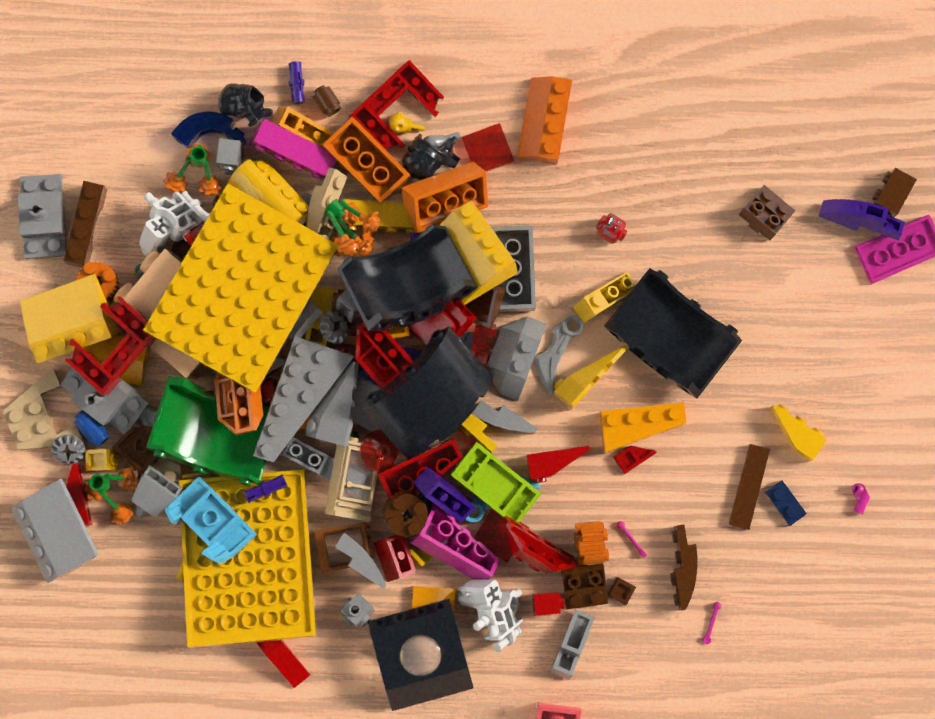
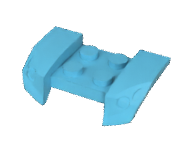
M200 477L195 479L165 509L171 523L177 525L183 520L209 546L201 553L217 563H224L235 556L257 535Z

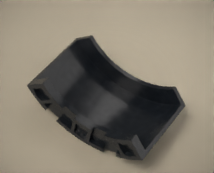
M435 224L428 226L420 235L396 248H389L385 252L370 256H350L337 268L368 331L390 330V326L399 324L400 328L418 323L446 310L445 305L454 300L458 303L478 288L447 227Z
M649 268L604 327L619 342L626 343L630 347L628 350L665 379L668 380L670 378L677 384L678 388L698 399L742 342V339L737 335L738 330L732 325L728 324L726 326L700 309L701 305L697 301L689 300L667 280L669 277L663 271L658 270L656 272Z
M450 327L442 330L438 329L432 333L427 346L412 365L406 367L404 372L391 383L367 395L362 410L403 455L410 459L429 450V445L436 440L441 442L452 434L476 409L474 404L479 397L485 396L493 377Z

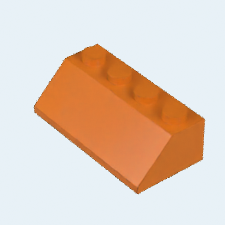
M554 76L531 77L517 158L558 164L572 79Z
M353 117L322 145L380 204L395 195L410 180V174Z
M470 162L402 187L403 205L415 232H423L432 224L440 225L453 211L470 201L474 203L478 210L487 208L486 171L476 163Z

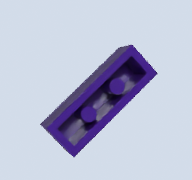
M429 467L414 481V484L427 499L461 523L476 508L462 491Z

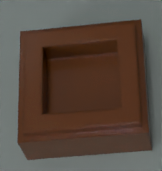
M617 577L608 596L627 605L636 587Z

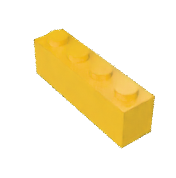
M342 199L346 203L354 202L360 212L366 215L378 211L377 217L381 221L377 229L386 230V233L396 234L398 231H406V234L416 233L403 203L383 202L380 204L378 201ZM359 220L350 229L357 231V228H364L363 222Z

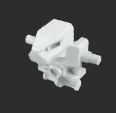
M177 191L174 192L170 200L166 197L158 200L150 192L147 193L144 199L152 208L149 213L151 220L145 223L139 243L142 253L146 257L155 250L161 253L170 239L176 242L183 239L186 241L184 236L191 232L190 230L201 226L202 222H205L210 214L200 206L201 202L198 199L194 200L187 191H184L182 194Z
M473 579L457 588L459 603L462 606L474 607L478 610V621L473 624V628L479 631L487 626L489 632L484 636L485 640H499L493 644V649L496 652L500 653L506 645H512L516 637L521 635L522 631L518 625L523 622V618L516 617L515 615L520 606L518 597L522 595V591L519 588L515 590H500L496 580Z

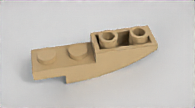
M330 167L322 186L315 185L309 205L306 226L327 239L331 237L334 224L326 215L327 212L324 209L333 200H339L347 179L346 175Z

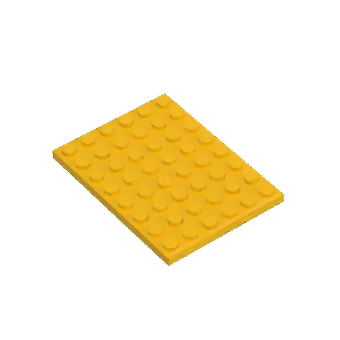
M227 184L143 331L256 393L339 245L232 185Z
M304 469L263 473L261 481L264 480L265 482L283 474L288 487L271 493L269 497L264 496L251 503H248L244 490L260 484L251 483L250 486L238 483L239 480L226 477L201 478L257 535L235 556L224 563H217L201 553L209 546L183 520L181 521L188 648L316 637ZM195 479L179 480V486L182 488L179 495Z

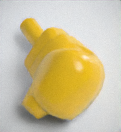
M402 112L393 114L390 117L389 126L396 133H410L411 129L420 131L425 129V126L412 124V119L406 118Z

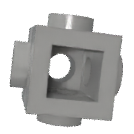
M360 593L353 599L351 597L342 604L343 608L340 610L344 615L341 619L349 627L354 625L356 628L360 625L364 627L371 620L370 616L375 612L373 606Z

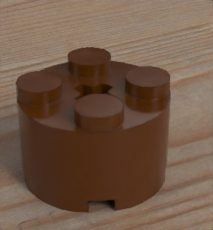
M408 490L398 491L390 496L384 504L383 514L385 521L395 534L406 537L417 535L426 525L428 511L426 505L416 493ZM408 509L410 514L403 517L401 512H405Z

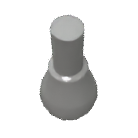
M458 131L445 136L428 135L423 140L429 142L437 149H441L453 136L457 140H460L461 136Z

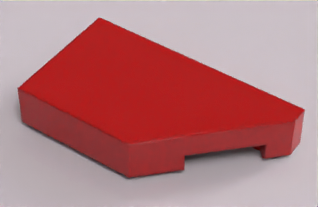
M630 445L613 458L622 472L626 474L657 452Z

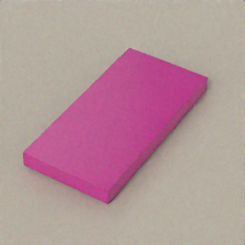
M930 214L905 224L899 241L885 235H880L854 247L870 285L935 257V225Z

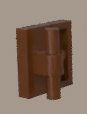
M763 185L738 215L749 223L748 226L756 233L760 232L770 241L793 215L795 210L767 186Z
M603 563L592 565L577 564L574 568L561 570L566 610L608 604Z

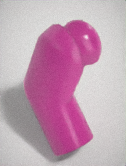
M855 483L852 486V492L857 503L853 511L863 515L870 496L863 484Z

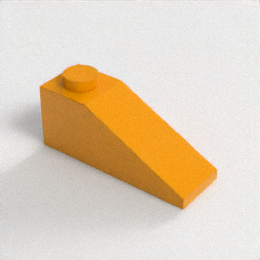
M279 106L271 121L321 147L334 134L286 106Z

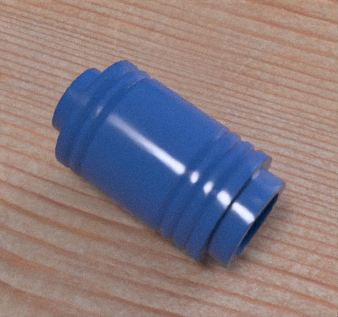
M82 410L75 416L74 424L92 446L95 445L97 448L110 438L108 436L109 432L105 427Z

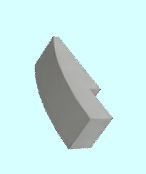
M481 400L472 413L484 423L498 429L535 434L537 431L536 427L504 405L498 412Z
M343 533L335 547L352 558L348 566L384 589L386 583L373 559L354 539Z
M575 609L550 673L567 680L571 679L595 617Z

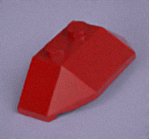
M365 323L357 328L356 360L380 388L391 383L404 372L406 367L413 364L414 361L387 330L368 331Z
M505 515L504 523L511 555L520 562L524 560L529 563L533 570L537 572L541 570L546 574L577 566L575 556Z

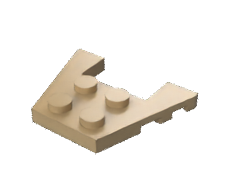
M55 369L48 371L3 410L18 450L51 447L53 441L61 435L76 436L85 444L77 426L57 434L42 395L62 387Z

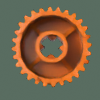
M88 262L84 267L82 266V270H79L80 273L77 274L78 278L76 280L95 274L97 279H100L102 282L100 287L107 302H110V299L113 300L118 289H121L118 274L104 262Z
M600 521L575 523V528L578 532H574V544L580 556L577 557L578 565L609 561V551L604 542L608 541L607 528H604V523Z

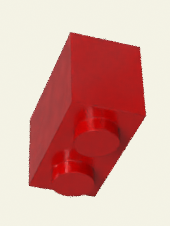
M396 534L373 542L387 582L416 573L404 536Z
M559 592L532 594L534 616L561 614V609H564V598L559 596Z

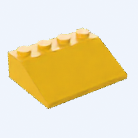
M472 201L453 211L440 224L447 227L478 286L471 294L461 300L464 305L518 273L514 259Z
M95 274L20 300L28 343L36 363L74 351L75 346L69 345L71 339L86 347L112 338L119 332L114 319L99 307L101 304L107 303Z

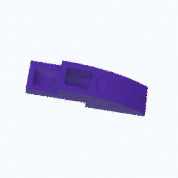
M848 199L823 200L818 215L821 218L855 231L858 230L859 226H862L898 241L902 236L905 223L902 220L887 215L888 208Z

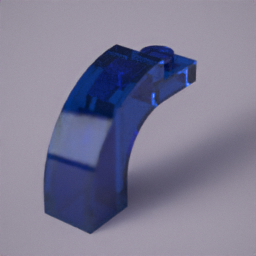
M207 111L193 114L180 122L171 133L173 139L187 149L192 148L200 137L208 133H219L230 140H238L243 147L247 143L244 138L245 134L236 127L234 130L232 129L235 126L234 119L218 112Z

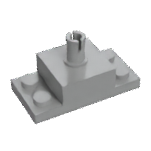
M51 174L20 177L21 194H18L20 236L23 237L24 258L64 257L67 245L63 175Z
M71 368L60 384L74 395L70 401L103 426L110 423L123 434L134 427L151 402L122 379L108 396L102 395L73 368Z

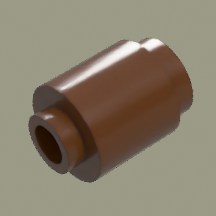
M322 85L314 91L313 99L323 114L331 117L341 110L340 101L330 86L325 87Z

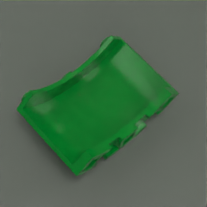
M168 376L146 448L154 452L153 455L156 457L169 458L187 465L199 474L208 472L239 480L238 483L250 486L251 483L260 484L267 460L255 457L253 453L270 406H263V416L256 431L236 435L218 420L215 393L213 395L205 393L203 387L186 378Z

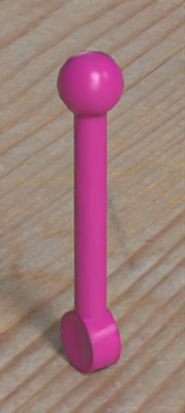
M619 521L617 527L623 530L643 558L646 557L647 554L625 528V523Z
M720 602L713 604L714 611L708 631L702 639L704 644H710L711 642L710 635L717 612L721 609Z

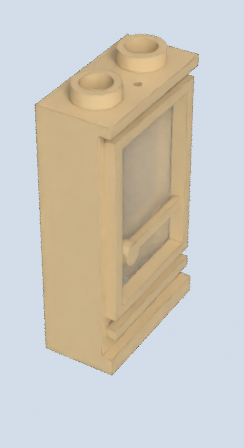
M350 437L347 447L341 445L336 447L324 514L371 522V508L381 453L384 448L376 446L377 442L364 440V443H359L358 438Z

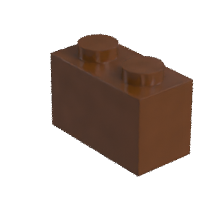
M896 167L891 172L887 171L882 179L884 183L882 189H877L872 197V200H874L873 204L888 208L887 215L896 217L917 179Z

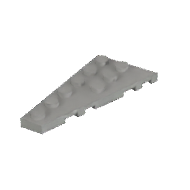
M294 336L253 456L274 462L354 356Z

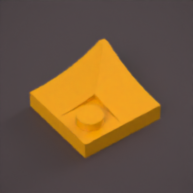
M413 586L412 609L450 599L454 614L455 588Z

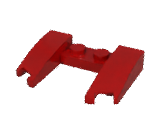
M410 60L402 65L349 116V118L353 117L386 151L387 148L398 145L401 149L406 145L379 116L406 90L434 118L439 113L435 110L438 99H444V96Z
M120 296L117 297L119 303L108 307L107 303H103L99 306L128 332L103 363L100 362L74 339H71L69 345L75 346L72 359L65 358V361L100 394L108 396L121 381L119 378L143 350L149 348L157 339L143 331L149 320Z

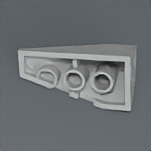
M350 361L315 407L306 425V436L347 447L353 427V419H350L351 408L355 407V401L352 400V391L357 387L359 363Z

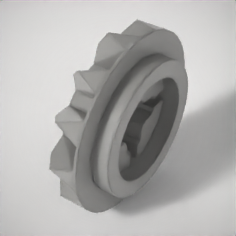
M337 311L326 312L322 315L319 323L323 337L333 344H339L347 339V333L350 331L347 328L348 321H345L343 319L344 315H339ZM334 323H337V327H336V328H337L338 330H336V331L333 332V330H334Z
M73 435L57 437L51 446L53 459L59 460L60 464L62 462L67 463L68 466L71 463H78L85 454L84 443ZM67 445L71 451L70 455L66 454L65 451Z

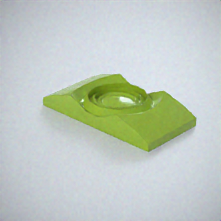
M475 442L451 473L454 479L503 518L507 515L520 523L542 494L478 442Z

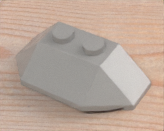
M525 317L501 327L487 364L499 394L516 401L519 400L547 323L531 317Z

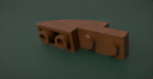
M685 524L674 526V530L671 531L673 543H677L678 551H675L676 563L680 564L681 568L673 569V573H670L671 585L676 588V594H673L675 607L679 606L681 611L686 610L691 600L698 568L696 544L688 545Z

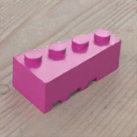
M263 119L258 124L249 143V146L254 147L258 151L272 155L281 162L292 164V167L303 172L305 170L311 173L310 176L322 181V178L325 179L329 167L333 168L337 161L325 148L266 119Z
M433 503L427 508L428 519L426 525L419 534L414 535L411 544L472 579L489 580L493 576L500 559L480 541L477 542L471 537V533L466 528L463 529L454 521L455 518L446 514L439 506Z

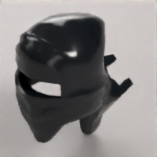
M231 83L227 84L219 93L218 107L220 113L242 119L247 118L249 127L255 125L263 117H269L273 114L272 109L263 107L264 95L253 85Z
M419 133L408 145L410 153H406L402 159L403 168L411 177L421 181L432 177L435 171L443 164L454 169L461 158L453 153V148L457 141L455 136L445 144L443 149L439 150L429 142L421 139L422 134Z

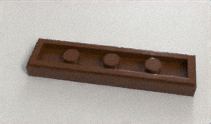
M749 444L729 525L750 530L770 449Z

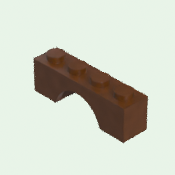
M83 181L63 260L68 265L82 268V266L84 267L86 263L90 262L95 225L100 212L103 210L108 191L104 185Z

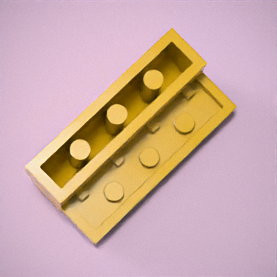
M264 157L254 162L250 159L245 161L230 177L228 184L300 224L307 222L309 205Z

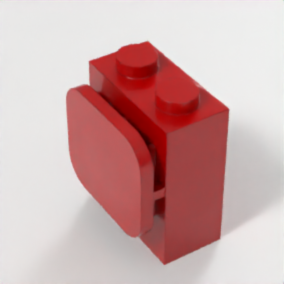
M454 300L445 305L446 310L412 324L410 327L414 331V335L427 345L433 332L450 327L461 338L477 318L461 301L457 303Z

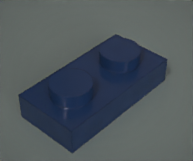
M783 480L764 492L788 526L793 525L807 514Z

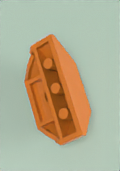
M217 373L214 383L218 420L236 435L256 431L263 416L261 387L254 393L226 376Z

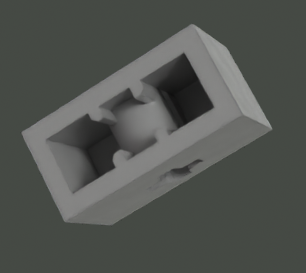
M219 138L216 164L220 171H223V174L232 175L242 164L244 148L238 140Z

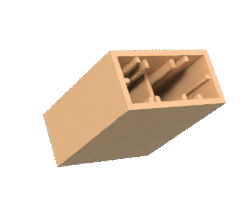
M166 249L161 254L156 250L151 252L140 265V270L144 273L134 286L131 283L125 284L116 293L113 302L119 303L117 297L120 296L149 320L183 260L175 253ZM156 339L150 346L188 379L197 381L208 367L159 339Z

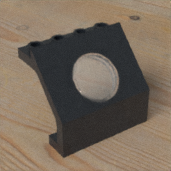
M450 599L368 621L370 635L392 711L474 689Z

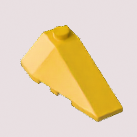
M624 345L571 374L565 380L561 378L553 386L556 389L553 394L572 410L629 347Z

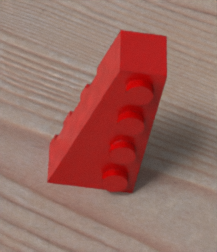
M452 437L431 447L418 456L405 459L379 471L378 476L388 497L401 490H408L418 494L421 491L414 484V481L427 467L438 475H442L461 460L463 456L455 439Z

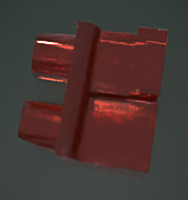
M475 324L472 351L476 352L475 357L481 364H487L488 354L493 353V346L488 342V337L495 338L496 324H493L492 328Z

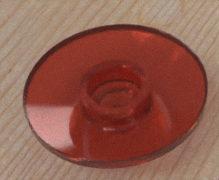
M378 429L369 432L364 437L360 454L367 468L381 472L394 464L398 448Z

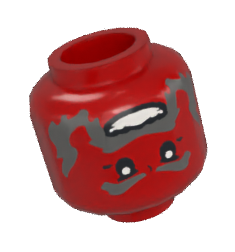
M609 213L607 216L603 215L596 226L598 236L610 244H614L618 240L622 242L628 232L625 230L626 222L612 213Z

